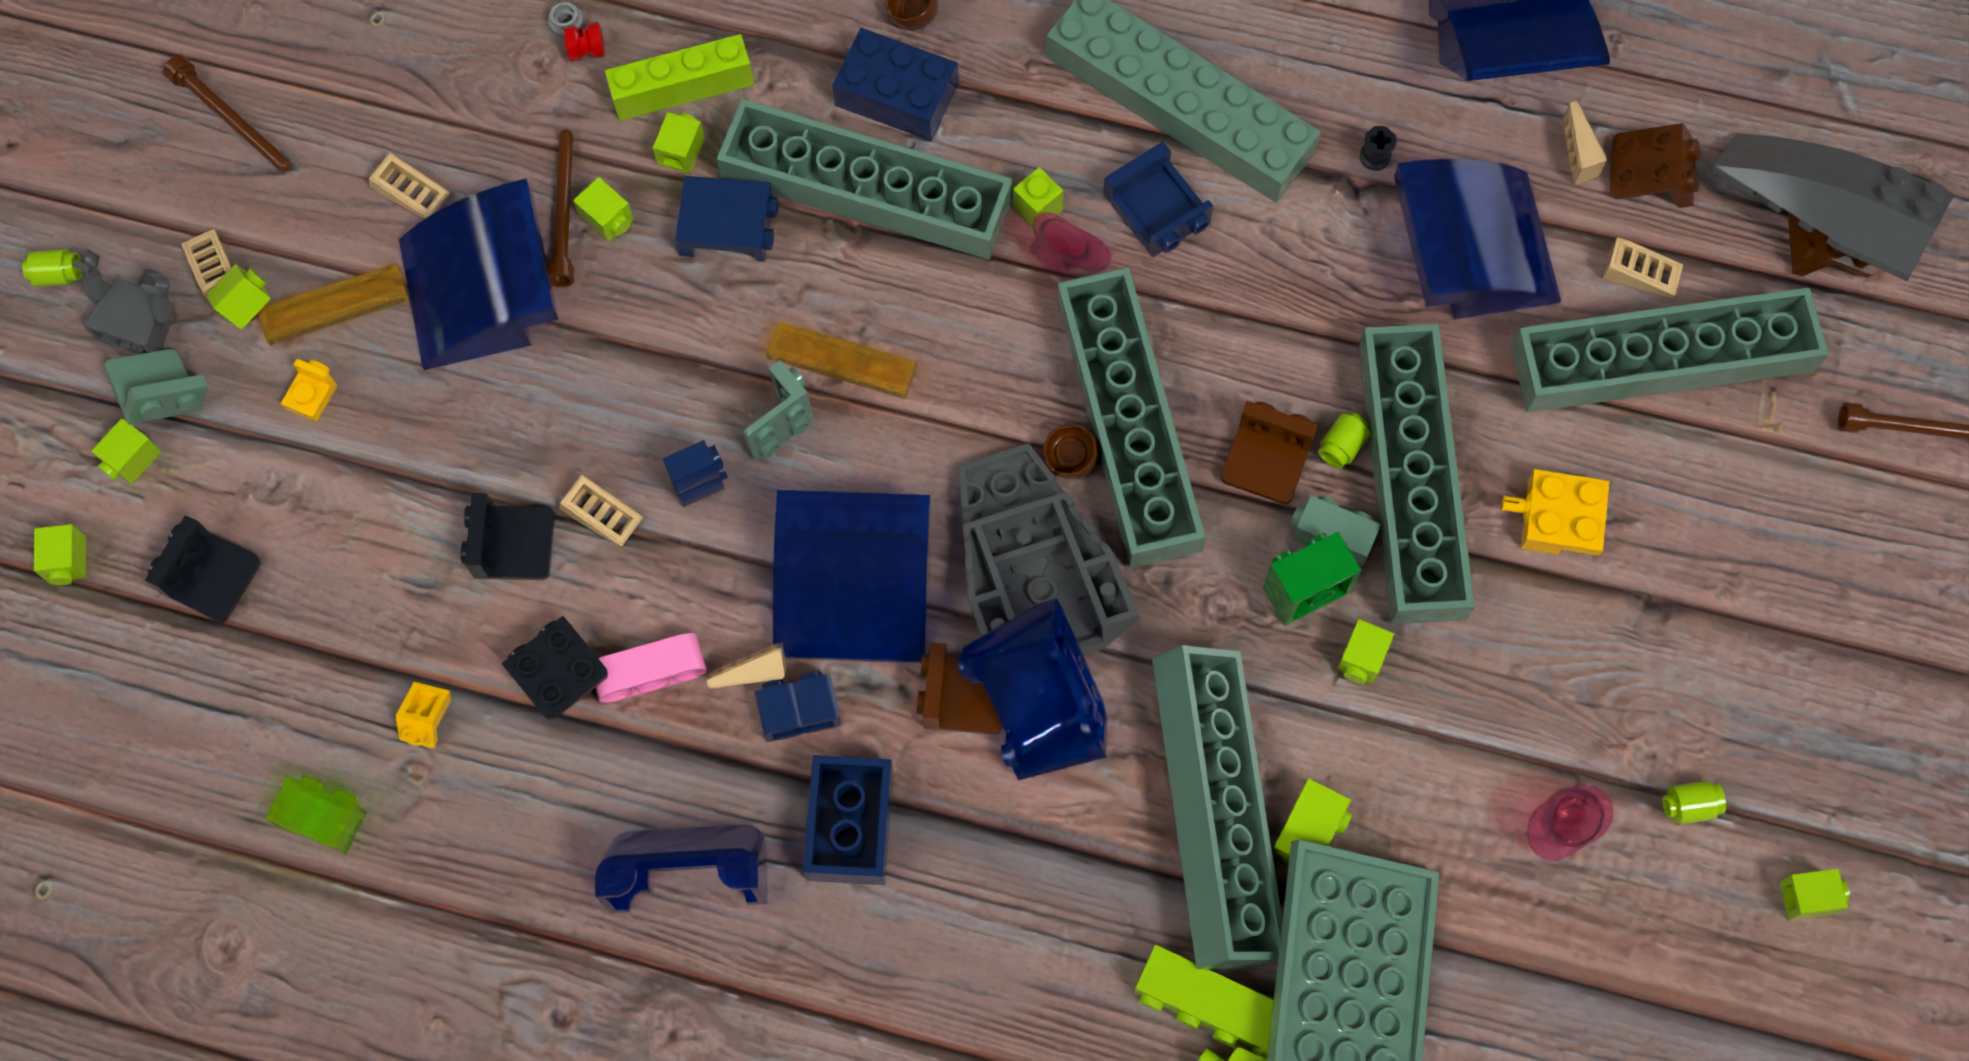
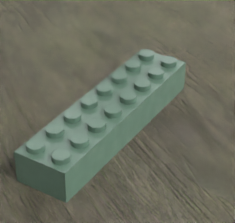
M1075 0L1046 35L1047 59L1275 203L1281 199L1316 153L1321 135L1320 130L1111 0Z
M745 99L740 101L717 157L721 179L768 182L771 184L773 195L988 260L991 259L1013 199L1012 178Z
M1129 267L1058 283L1057 303L1092 432L1098 442L1099 458L1129 568L1202 552L1206 536Z
M1810 287L1519 328L1511 344L1526 412L1815 372L1829 355Z
M1439 324L1364 328L1358 347L1366 416L1369 424L1368 429L1371 433L1369 441L1378 519L1381 524L1380 536L1391 624L1467 620L1475 608Z
M1182 645L1153 658L1152 661L1196 968L1256 969L1278 963L1283 920L1241 651Z

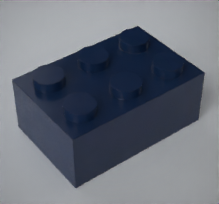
M860 28L832 84L835 106L932 141L959 85L958 62Z
M813 755L803 873L807 881L885 885L894 771L891 759Z

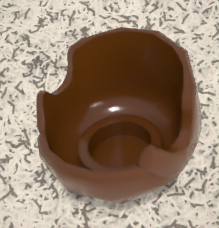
M887 0L885 6L890 19L895 25L908 31L923 29L933 22L938 11V0Z
M1080 424L1061 425L1049 433L1043 445L1044 461L1050 471L1063 479H1080L1090 473L1098 462L1099 446L1094 434Z

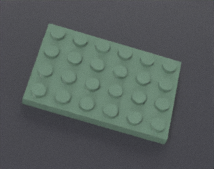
M1303 840L1291 842L1267 1061H1422L1439 872Z

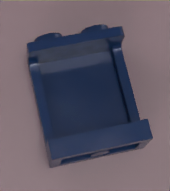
M1163 141L1104 179V196L1152 257H1155L1162 251L1168 253L1174 250L1181 243L1182 239L1193 233L1196 235L1205 230L1211 222L1213 211L1212 203L1209 200L1202 203L1171 164V150Z
M685 176L675 237L679 255L694 257L695 248L754 253L756 254L757 261L765 262L766 250L772 251L774 243V229H770L771 218H777L778 197L773 196L771 184L768 182Z

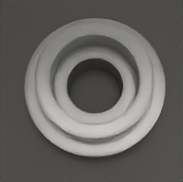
M560 2L551 9L548 23L555 34L564 36V27L576 26L581 29L583 15L577 6L569 2ZM565 19H571L567 23H561Z

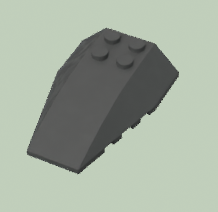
M1736 133L1712 168L1713 173L1750 196L1759 193L1770 201L1767 206L1777 213L1785 209L1800 219L1798 226L1809 233L1815 229L1828 236L1826 243L1833 248L1905 281L1909 280L1955 195L1947 191L1942 185L1934 182L1928 183L1912 176L1907 170L1900 167H1892L1849 151L1813 142L1775 136Z
M1029 443L959 465L968 602L992 667L1034 672L1104 649L1139 619V614L1113 551L1106 542H1102L1096 534L1093 525L1078 511L1073 499L1066 491L1064 492L1056 482V477Z

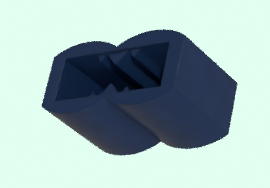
M702 440L662 458L683 507L724 489L722 481L728 477L715 445L707 447L705 441Z
M812 671L802 674L799 677V681L786 684L784 680H772L762 684V689L755 691L766 742L788 739L804 733L818 732L841 725L830 674L822 675L821 671Z

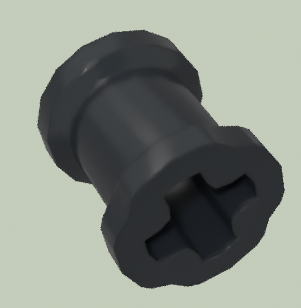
M1374 126L1365 134L1364 145L1361 148L1359 157L1363 166L1369 170H1383L1391 161V151L1395 149L1397 139L1396 135L1388 127Z

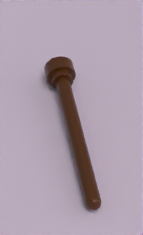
M176 55L165 64L163 75L175 86L188 87L279 171L287 172L290 170V161L198 79L195 66L185 56Z
M564 129L559 133L553 257L545 265V282L554 287H567L574 283V266L571 264V260L568 259L573 133L568 129Z
M1844 402L1838 415V428L1842 432L1858 433L1860 430H1866L1867 427L1969 440V425L1870 413L1868 408H1863V405L1858 403Z

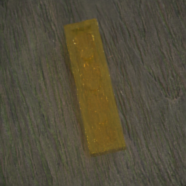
M398 263L264 306L258 313L265 338L271 346L409 301L410 297L402 271Z
M780 321L776 325L766 352L767 359L777 362L781 359L784 364L902 399H906L917 369L916 361Z

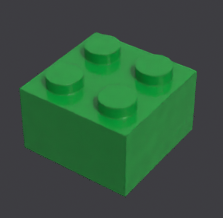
M1339 531L1328 537L1326 533H1321L1307 541L1305 548L1295 553L1291 549L1286 550L1272 559L1273 564L1270 565L1263 589L1284 626L1351 594L1361 569Z

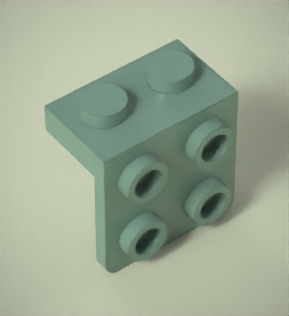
M173 349L109 359L104 367L128 425L201 411L208 389L207 382L203 374L188 377L179 354Z
M781 359L769 367L774 389L781 403L747 427L743 433L750 454L755 460H759L763 456L764 458H769L779 451L785 440L792 435L799 436L810 427L811 421L814 420L809 400L810 396L804 388L806 385L804 378L795 367L788 369Z

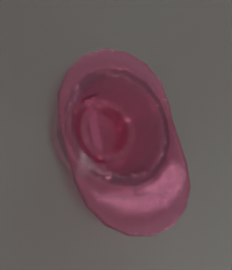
M1047 212L1040 213L1035 217L1033 222L1035 238L1030 246V251L1044 267L1055 272L1074 270L1077 267L1098 271L1105 269L1110 264L1111 254L1108 247L1094 235L1072 225L1056 214Z
M1581 784L1558 789L1534 811L1529 820L1527 836L1530 847L1536 855L1545 860L1558 861L1572 855L1583 847L1595 842L1606 833L1611 825L1614 814L1612 801L1606 792L1594 785Z

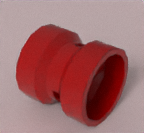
M599 22L588 23L582 29L576 26L564 27L565 44L570 62L581 61L584 56H592L593 58L605 57L604 40Z

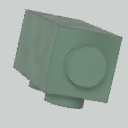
M1310 495L1306 507L1298 505L1290 525L1296 527L1292 540L1304 545L1311 538L1321 533H1326L1328 537L1339 531L1360 568H1363L1381 526L1380 523L1375 522L1374 518L1365 512H1351L1339 507V504L1331 498L1324 496L1317 498Z

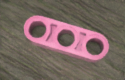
M681 634L598 658L608 670V677L595 688L599 702L610 703L693 680L704 675L707 669L697 634Z

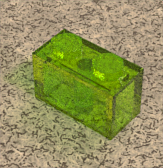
M302 775L300 781L287 776L265 819L279 828L347 855L367 814V811L357 804L359 798L340 789H337L335 795L322 790L323 783L305 775Z

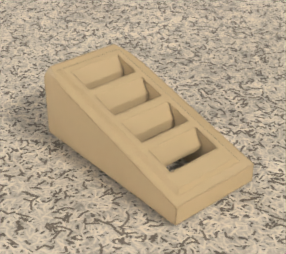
M1577 101L1571 102L1562 122L1574 184L1577 185L1599 177L1607 158Z
M391 152L369 178V187L427 221L431 220L450 195L449 191ZM395 172L399 176L391 185L387 181ZM406 179L411 181L404 192L398 190ZM417 186L422 187L423 190L415 200L410 198V195ZM431 192L436 196L428 207L425 208L421 203Z
M214 228L181 243L196 281L207 300L206 294L224 275L209 282L207 279L223 271L226 274L233 267ZM212 242L213 245L194 253L193 250ZM216 251V255L199 263L198 259ZM219 261L221 262L220 265L203 272V269Z
M1617 237L1610 249L1603 279L1674 299L1683 264L1636 243ZM1622 258L1629 260L1627 267L1621 264ZM1636 262L1642 264L1640 272L1634 270ZM1650 267L1656 268L1654 278L1647 276ZM1663 270L1670 272L1667 284L1661 282Z
M583 474L559 506L561 511L621 548L643 519V516ZM586 492L591 497L581 509L576 504ZM599 500L604 504L593 517L588 512ZM609 508H612L616 512L609 522L604 525L600 521ZM625 516L629 520L617 534L612 529L620 518Z
M783 642L773 644L715 669L708 676V687L711 689L783 679L787 670Z

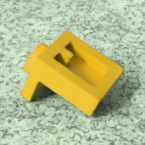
M296 359L293 366L298 371V374L280 404L284 409L317 423L338 385L329 374L330 369L316 360H310L307 363Z
M413 682L395 715L399 739L414 746L421 745L435 748L438 742L436 728L451 702L450 690Z

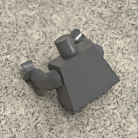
M86 249L85 260L83 262L76 261L74 267L83 272L82 280L86 296L98 304L87 317L83 326L96 340L137 354L162 350L169 327L175 323L177 318L174 306L169 301L167 294L170 284L169 277L155 270L146 269L138 284L118 279L111 285L103 281L101 272L97 269L100 256Z

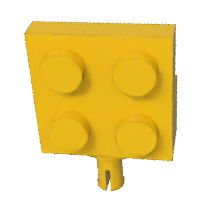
M1534 469L1528 479L1526 498L1503 495L1501 511L1523 514L1524 523L1521 549L1557 555L1561 550L1600 556L1604 546L1610 481Z

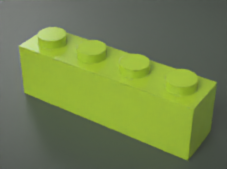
M741 34L605 70L619 121L755 85L750 61Z
M1155 944L1133 993L1140 997L1139 1003L1156 1012H1161L1162 1008H1165L1177 1014L1175 1020L1182 1025L1197 1030L1199 1025L1213 1031L1212 1038L1233 1048L1236 1043L1251 1049L1252 1053L1267 1059L1274 1000L1209 969H1197L1196 963Z

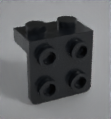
M472 493L471 506H466L464 511V524L468 528L467 541H463L461 544L460 558L462 564H465L474 579H547L551 568L555 523L554 511L550 507L495 506L487 493Z
M185 515L181 523L171 530L168 544L161 555L151 562L145 581L160 594L213 620L225 622L229 619L261 566V560L257 555L211 534L199 521Z
M564 615L557 621L555 620L545 625L534 639L514 649L502 663L547 720L556 719L608 677L606 667Z

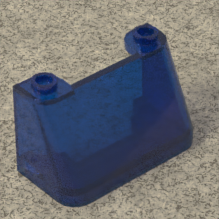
M1057 598L1038 603L963 647L962 655L958 656L960 672L964 678H969L973 684L983 683L1006 731L1005 744L1001 745L1003 761L1006 767H1012L1018 781L1106 758L1107 713L1105 704Z
M751 825L628 831L620 833L613 838L596 869L595 897L610 913L631 912V902L634 897L641 892L650 891V872L717 868L718 876L723 884L730 889L742 890L748 905L768 904L765 838L759 829Z

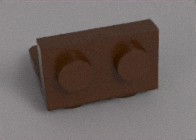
M1684 123L1616 134L1612 139L1610 194L1614 199H1624L1668 192L1679 208L1693 206L1694 192L1699 190L1698 174L1695 171V160L1700 159L1698 140L1693 139Z
M1788 212L1793 274L1803 277L1829 265L1840 267L1866 278L1876 274V267L1833 248L1826 243L1828 236L1817 229L1809 233L1798 226L1800 219Z
M1247 401L1242 412L1239 428L1221 474L1222 482L1281 504H1289L1292 501L1318 425L1311 423V420L1303 415H1288L1276 411L1268 403Z
M931 642L930 654H923L921 661V677H927L926 692H918L916 714L923 715L924 729L988 735L999 734L1002 729L1007 669L992 667L989 658L947 654V645L945 643Z

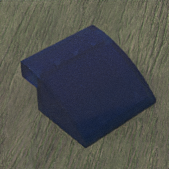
M1429 0V16L1438 21L1439 63L1466 81L1610 64V56L1604 35L1589 0Z
M1433 159L1398 163L1394 180L1426 307L1450 303L1455 320L1561 302L1538 210L1526 171L1507 164L1474 159Z
M527 178L502 184L456 201L422 220L399 239L424 370L531 346L528 332L529 326L559 320L533 193Z
M777 490L773 560V644L783 643L785 658L921 663L922 655L926 654L931 559L929 544L930 495Z

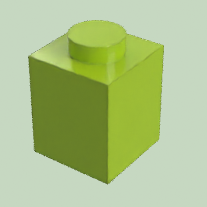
M667 112L653 145L657 164L691 174L705 140L701 121H698L689 114L681 113L677 115Z
M1038 167L1013 188V209L1037 232L1063 211L1064 190Z
M600 177L573 200L579 217L608 243L615 236L624 234L634 220L629 203Z
M237 264L206 294L213 309L241 330L272 299L264 287L267 284L266 280L252 268L246 272Z
M121 418L91 452L102 461L97 467L114 481L120 476L132 485L162 451L148 437L131 424L128 425L127 421Z
M73 524L34 528V572L52 585H68L72 583V580L86 578V535Z
M1358 619L1337 670L1344 672V677L1358 684L1368 682L1373 684L1395 633Z
M1839 868L1792 874L1779 882L1788 921L1835 915L1848 908L1849 888L1846 881L1841 879Z

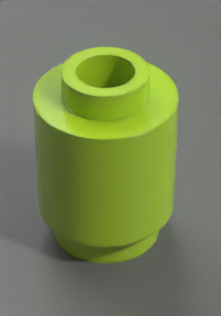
M68 249L31 251L27 259L23 260V275L34 287L71 285L74 281H79L82 278V271L74 267V263L76 261L81 262V258L77 252H70Z
M1350 413V415L1340 414L1320 441L1319 456L1327 464L1337 469H1342L1345 464H1350L1371 436L1368 422L1356 413Z
M1707 780L1670 786L1667 790V795H1664L1662 799L1666 817L1672 818L1676 825L1713 820L1726 811V798L1719 783L1711 784Z

